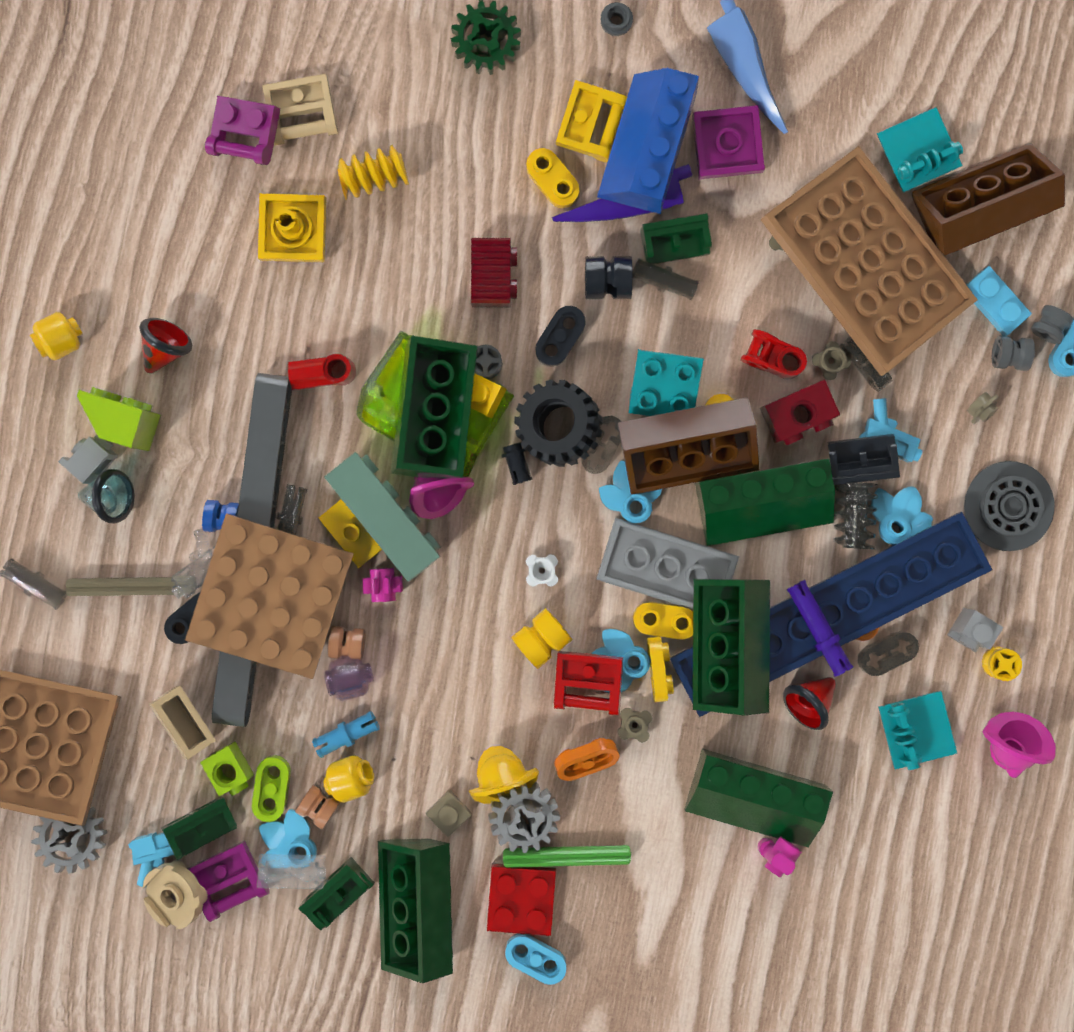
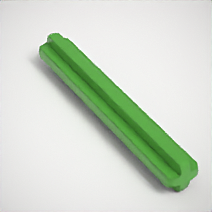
M628 845L540 847L539 850L533 847L528 848L527 853H523L522 848H516L513 852L510 851V848H506L503 851V864L505 867L628 865L631 862V850Z

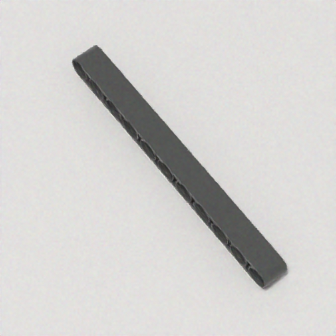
M258 373L254 384L237 517L274 528L292 388L288 376ZM220 651L212 708V723L240 727L247 726L251 712L257 662Z

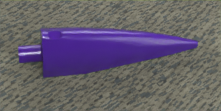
M689 164L674 168L662 210L684 204L679 181L692 177ZM600 198L586 205L553 216L552 220L553 222L607 221L653 212Z

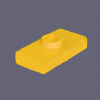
M342 499L318 517L343 550L354 553L352 561L358 568L362 567L382 550Z

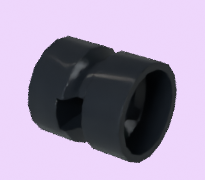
M604 256L585 257V299H604L607 294H610L613 299L632 298L633 269L631 256H613L611 261H606Z

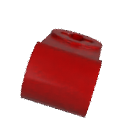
M756 329L752 331V342L746 355H742L740 359L743 363L787 380L793 379L803 372L807 364V357L803 350L781 341L764 331ZM761 344H762V345H763V348H762V350H761L759 356H757L758 351H759V349H760V347H761ZM787 355L795 357L798 362L797 370L789 371L785 369L782 364L783 357Z

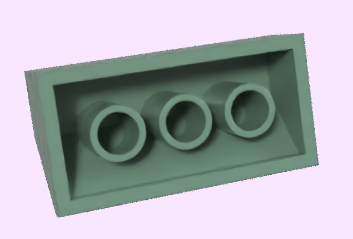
M354 452L324 476V478L408 582L412 581L441 557L437 553L441 546L429 532L425 535L421 533L416 526L420 520L409 506L405 509L400 507L395 500L400 495L388 480L382 484L374 473L379 469L366 454L361 458L358 453Z

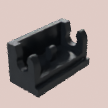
M894 434L828 442L834 485L900 478L898 451Z

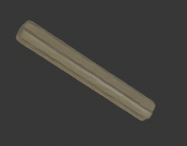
M194 577L72 578L66 581V594L68 596L191 595L196 592V579Z

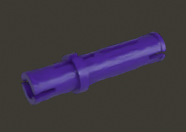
M803 580L786 590L789 592L817 643L815 645L816 650L822 652L834 677L845 673L846 670L852 669L853 665L838 642L841 640L840 636L833 633L807 586L806 580Z

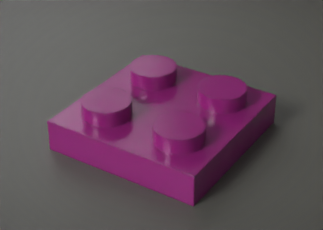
M758 105L693 112L692 120L699 180L764 172L765 166Z

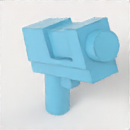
M886 398L873 399L874 420L871 418L867 419L864 433L859 438L894 434L899 459L907 463L913 460L918 462L923 450L918 448L921 439L895 429L898 423L896 420L887 417Z
M163 832L136 837L128 844L132 850L133 866L141 864L137 885L143 887L146 875L154 867L164 864V857L174 855Z

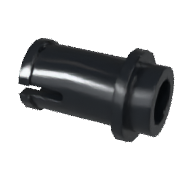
M521 442L503 447L504 454H502V458L506 457L513 485L532 480L524 451L527 450L522 447Z

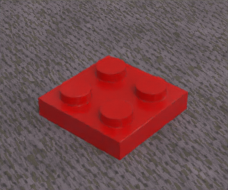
M492 863L487 931L551 936L556 868L505 867L504 864Z

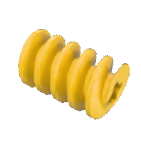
M393 145L389 146V156H385L383 151L378 148L376 159L374 160L368 151L364 152L362 163L354 154L351 156L350 166L345 163L343 158H339L338 175L345 200L348 199V190L352 192L355 198L360 197L361 187L364 188L368 195L372 194L373 184H376L381 192L385 191L387 180L393 188H397L399 177H401L405 185H409L402 154L398 153Z

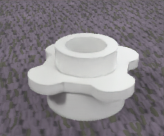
M549 554L547 557L530 555L526 559V564L529 566V575L526 577L528 585L535 587L537 584L554 586L558 582V577L555 575V566L558 560L554 555ZM541 567L545 569L543 574L539 573V568Z

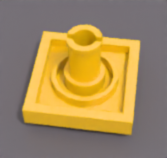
M259 193L258 259L260 261L325 263V195Z

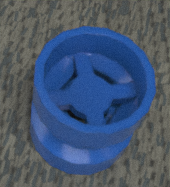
M207 500L202 515L203 531L216 532L221 530L226 514L238 515L239 503L230 502L227 505H223L216 500Z

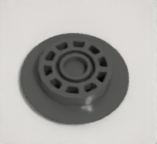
M1015 461L998 462L978 473L968 487L964 504L966 520L974 535L987 546L1001 551L1022 550L1039 541L1051 525L1055 507L1053 493L1046 479L1033 467ZM1013 482L1017 483V487L1013 486ZM1002 483L1005 488L1000 489L998 485ZM991 493H994V494H995V496L993 497V500H990V499H989ZM988 505L992 507L991 514H989ZM995 518L999 521L997 525L993 522ZM1007 525L1011 526L1009 531L1005 530Z

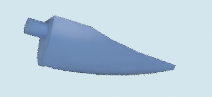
M721 0L720 4L725 15L709 25L707 30L721 57L746 94L758 105L762 113L783 134H786L788 130L771 93L758 40L744 10L737 7L734 0Z

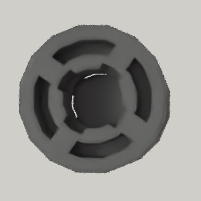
M997 336L992 348V366L1000 369L1014 366L1016 370L1029 371L1035 356L1034 340L1020 338L1018 341H1015L1009 336Z

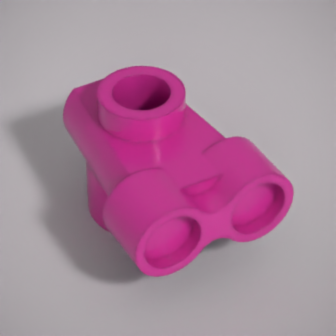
M779 837L776 843L770 838H762L757 845L760 854L768 860L765 867L780 878L783 874L789 875L794 871L795 862L802 853L800 849L782 837Z

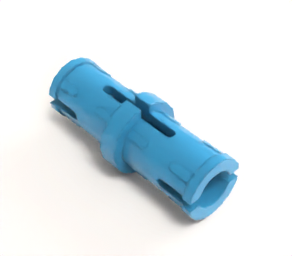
M369 711L347 724L341 722L337 724L338 728L313 738L314 748L326 742L328 743L327 746L316 750L318 756L323 758L342 746L350 747L355 744V740L380 730L378 721L364 726L365 723L376 718L373 712Z

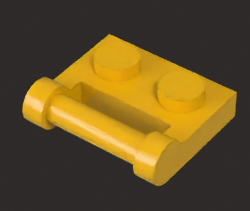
M575 80L555 145L592 156L602 162H608L627 96ZM605 103L611 106V110L600 144L597 145L590 141L602 104Z

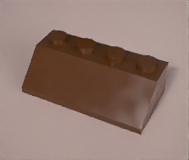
M1029 143L912 192V198L927 235L943 255L946 256L1064 207L1065 173Z
M748 397L618 422L631 495L759 470L757 427Z

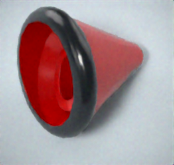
M147 318L140 323L139 329L142 337L144 369L147 373H155L192 350L193 345L190 337L177 325L160 318Z
M827 677L799 685H789L783 692L784 704L799 723L809 729L822 730L829 722V712L836 681L834 678Z

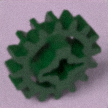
M479 0L477 9H474L470 4L466 5L467 15L465 16L461 13L456 15L460 25L454 24L451 26L452 34L456 35L451 38L452 47L457 48L455 51L456 58L462 59L465 57L463 63L466 69L474 64L476 74H480L482 68L485 67L488 69L489 74L492 75L494 66L497 65L502 71L505 70V60L514 62L515 54L512 50H520L521 47L520 41L517 40V38L521 37V29L515 27L517 24L516 16L507 18L508 7L504 6L499 11L496 9V1L494 0L491 2L490 7H485L483 0ZM471 25L472 33L468 35L467 40L464 41L465 33L468 27ZM482 34H485L487 37H491L492 39L490 41H487L485 38H481L480 36ZM508 34L507 43L501 50L500 41L505 39V35Z

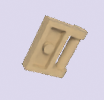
M327 74L262 85L265 104L281 108L274 145L284 144V140L328 133L329 136L338 134ZM323 111L324 120L281 127L280 119Z

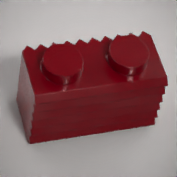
M471 238L472 307L510 308L511 299H517V279H511V267H517V247H511V238Z

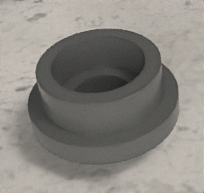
M619 2L607 5L601 13V26L609 35H624L630 30L633 22L630 8ZM614 16H619L622 19V23L615 25L610 19Z

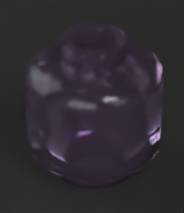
M350 657L331 661L328 665V670L323 672L329 696H335L340 702L366 695L369 690L368 683L374 682L370 664H363L362 660L351 659Z

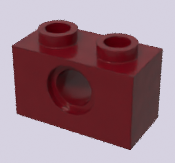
M825 379L760 407L774 442L777 443L784 440L786 446L803 439L802 432L810 428H814L817 433L833 426L832 419L840 416ZM797 406L804 407L808 412V419L805 423H799L794 418V409Z

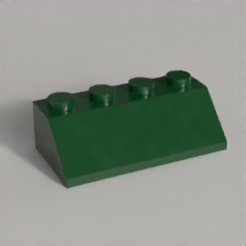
M412 335L407 341L391 474L420 478H463L477 354L476 345Z
M829 458L695 483L706 546L834 523L835 488Z
M694 579L693 710L735 715L769 713L770 580Z
M702 749L684 811L779 839V837H782L791 843L809 848L824 825L833 791L825 784Z
M433 839L379 840L381 970L420 983H426L453 974L450 844Z

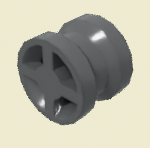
M1045 305L1041 310V319L1033 324L1031 331L1047 342L1061 344L1064 339L1063 332L1066 328L1071 327L1074 318L1060 308Z
M480 345L477 347L474 373L486 379L494 378L502 369L501 354L491 345Z

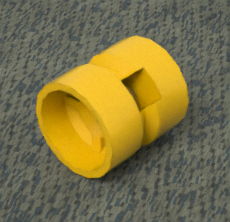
M547 608L543 609L532 619L533 626L531 628L524 626L511 637L520 651L537 669L552 657V649L560 651L573 640Z

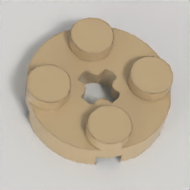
M175 860L171 863L161 864L150 871L143 881V888L147 886V897L144 898L145 906L149 914L160 925L168 927L171 924L178 926L176 929H182L200 916L203 903L207 900V891L199 884L196 877L186 868L182 861ZM172 892L174 893V895H175V897H176L175 900H173V899L171 898V896H170V895L172 894Z

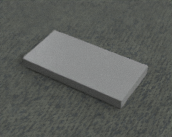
M615 518L596 580L693 610L694 579H732L739 556Z

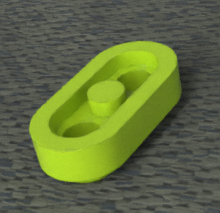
M272 755L266 757L256 770L252 811L256 818L263 822L277 820L286 809L291 768L287 760L281 756ZM271 766L279 768V776L275 777L270 774ZM267 798L273 799L276 803L275 808H268L265 800Z

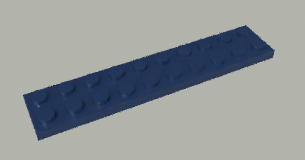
M958 512L910 536L902 542L809 587L833 633L840 636L841 640L838 642L843 646L992 571V568L963 512ZM792 597L770 607L769 682L823 656L821 651L816 650L815 645L817 643ZM692 646L670 657V661L693 704ZM696 710L699 717L709 713L708 711Z

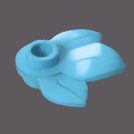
M620 461L616 466L613 474V485H605L599 488L602 503L610 510L621 512L623 518L631 523H641L649 518L652 512V502L660 496L662 489L631 495L625 461ZM633 501L640 502L642 506L641 511L637 514L632 513L630 510V504Z
M915 487L904 488L894 497L881 488H878L873 494L871 512L879 521L880 537L890 545H896L930 527L933 517L927 513L920 512L922 498ZM892 524L899 526L900 533L893 531Z
M605 629L602 631V639L605 646L596 649L591 654L624 657L621 692L629 688L633 679L640 678L648 672L650 657L643 648L634 646L629 634L617 629ZM633 656L638 657L640 664L636 667L630 666L628 664L629 658Z
M288 810L284 822H266L259 826L262 839L269 848L260 862L267 868L277 872L284 871L291 866L297 869H304L315 861L317 848L310 839V825L305 817L297 814L295 810ZM297 847H303L306 850V855H299Z

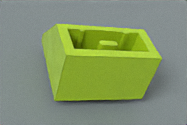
M95 387L91 388L90 393L78 390L77 398L98 438L129 448L150 451L161 414L151 412L153 405L123 397V401L120 402L121 395Z

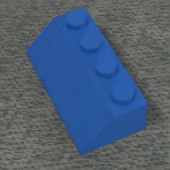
M670 68L634 74L598 191V198L661 214L697 95L699 76Z

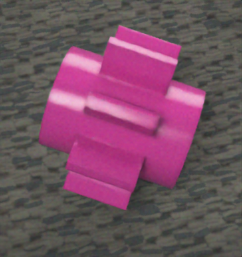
M394 568L370 569V578H363V594H371V602L396 601L395 592L403 591L402 576H395Z

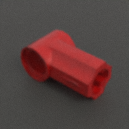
M341 354L288 362V377L293 391L331 385L344 386L350 384L356 376L355 364ZM337 362H344L346 364L345 375L335 378L332 374L333 366Z

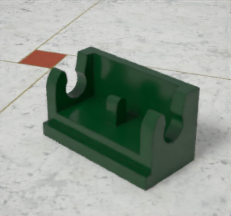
M707 213L647 223L641 227L640 233L646 266L710 255L712 242Z
M220 796L166 824L161 829L176 860H179L213 840L237 829V824L224 797Z
M350 857L302 901L298 909L319 930L327 928L360 896L370 889L375 882Z

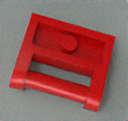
M559 651L557 653L554 709L564 710L565 707L609 711V715H619L624 657ZM566 686L610 691V697L602 698L567 694Z

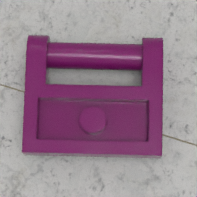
M217 95L211 134L205 142L206 153L213 156L226 154L254 160L256 164L268 165L272 157L281 108L274 105ZM226 133L259 138V143L255 147L225 141Z
M245 841L187 868L207 891L208 896L206 902L203 903L202 911L209 922L220 918L221 913L256 896L261 898L270 893L268 883L261 875ZM248 877L251 885L216 902L212 900L211 894Z

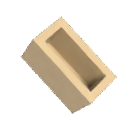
M175 686L149 703V706L183 758L188 760L216 741L181 686Z

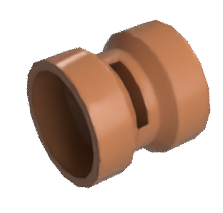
M332 626L329 635L328 657L339 659L342 656H348L351 660L362 661L365 649V629L354 628L352 631H349L341 626Z
M312 785L295 812L302 817L308 816L313 820L314 825L322 830L340 802L333 797L327 798L322 794L320 788ZM320 803H322V807L320 808L318 813H316V809L318 808Z

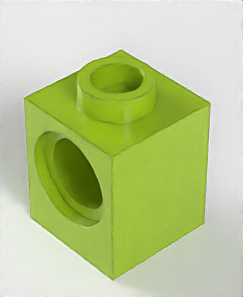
M236 741L200 762L219 796L228 791L231 796L241 792L249 786L246 781L254 775ZM223 764H230L235 768V778L230 779L223 774Z

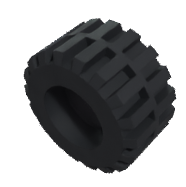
M547 380L544 387L540 384L533 386L535 392L532 395L526 392L523 396L526 399L525 404L518 403L516 408L520 412V417H514V424L519 427L515 431L516 436L522 440L520 443L522 447L542 462L549 465L554 464L558 467H565L566 463L572 466L578 464L577 459L580 457L584 460L590 455L587 451L590 448L595 450L598 446L595 439L596 437H601L602 430L599 428V424H603L602 416L598 414L599 408L592 398L574 383L571 385L565 380H559V383H556L554 380ZM570 407L575 417L571 432L561 440H547L544 434V422L547 416L557 408Z

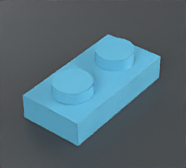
M990 266L984 268L966 284L978 299L974 304L1002 336L1009 335L1032 314Z

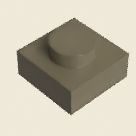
M450 789L426 811V815L447 837L472 814Z

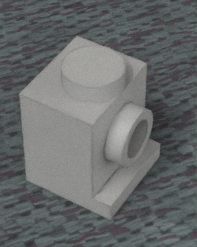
M96 435L95 437L81 439L73 447L71 458L62 457L58 462L81 483L94 484L97 477L119 455L111 449L114 446L112 442L100 439Z
M963 608L947 636L974 652H977L979 647L990 650L1004 627L976 610Z

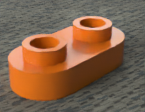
M598 738L583 746L563 751L555 759L554 765L560 779L572 781L613 766L619 760V752L613 740Z

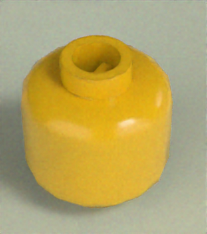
M55 312L33 324L34 333L29 336L43 358L48 356L51 360H59L79 349L80 342L78 336L83 333L74 317L67 319L62 313Z
M356 755L332 762L328 766L326 777L323 780L325 791L341 803L360 798L369 793L371 785L374 783V772L367 760H363Z

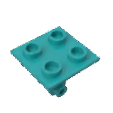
M937 107L877 133L903 193L963 166L959 155L963 154V147L959 141L955 143L951 141Z
M638 349L628 413L654 416L695 408L704 358Z
M942 691L878 707L895 770L907 767L908 770L918 769L921 767L920 763L958 754Z

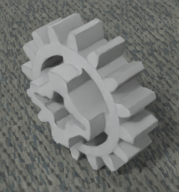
M537 782L531 788H527L525 783L520 785L518 789H510V792L507 794L504 792L498 793L500 802L491 801V809L494 812L489 813L488 817L489 822L493 824L490 826L493 836L498 835V841L501 846L509 842L510 851L513 852L518 845L521 846L523 853H527L529 845H533L536 850H539V841L543 840L547 843L551 841L548 832L557 833L558 828L554 821L560 820L558 810H555L558 808L555 798L550 799L551 794L547 788L540 792ZM520 809L528 817L529 824H526L525 819H522Z
M91 807L85 826L40 817L44 824L33 827L35 832L40 833L39 838H35L31 842L35 845L40 844L41 849L35 853V856L45 855L44 867L54 863V872L59 873L66 866L67 872L70 874L76 872L77 864L83 870L89 867L87 859L92 861L99 859L100 856L95 850L106 846L104 842L99 841V838L107 834V830L99 829L98 825L104 819L103 817L93 818L96 811L94 807ZM53 827L54 831L51 840H49L50 831ZM80 830L71 839V842L60 843L69 835L68 832ZM90 834V841L88 847H86L87 836ZM55 852H66L67 856L71 857L72 859L63 858L57 855Z

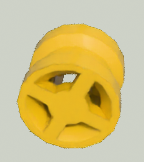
M1000 646L992 647L984 653L982 667L984 672L993 678L1011 681L1020 674L1022 660L1013 650Z

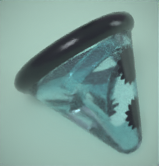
M109 469L102 472L94 481L81 489L78 493V498L93 510L101 520L115 524L123 521L130 514L134 505L135 493L131 480L124 472L117 469Z

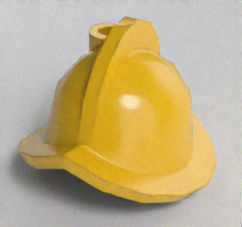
M491 746L483 752L478 761L477 778L479 787L469 790V793L475 801L483 804H491V801L500 802L498 797L500 792L507 794L510 792V789H518L520 785L525 783L527 788H531L538 779L539 771L537 768L526 771L520 759L510 749L503 746Z

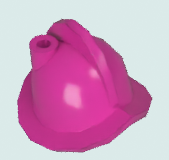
M414 477L415 482L413 488H411L409 498L411 510L421 518L435 519L442 517L461 502L466 491L474 486V480L470 477Z
M1019 712L1000 713L991 718L982 731L985 738L991 742L990 751L994 762L1007 770L1009 776L1017 778L1025 769L1031 768L1036 763L1050 764L1055 758L1056 744L1050 731L1040 721L1030 715Z

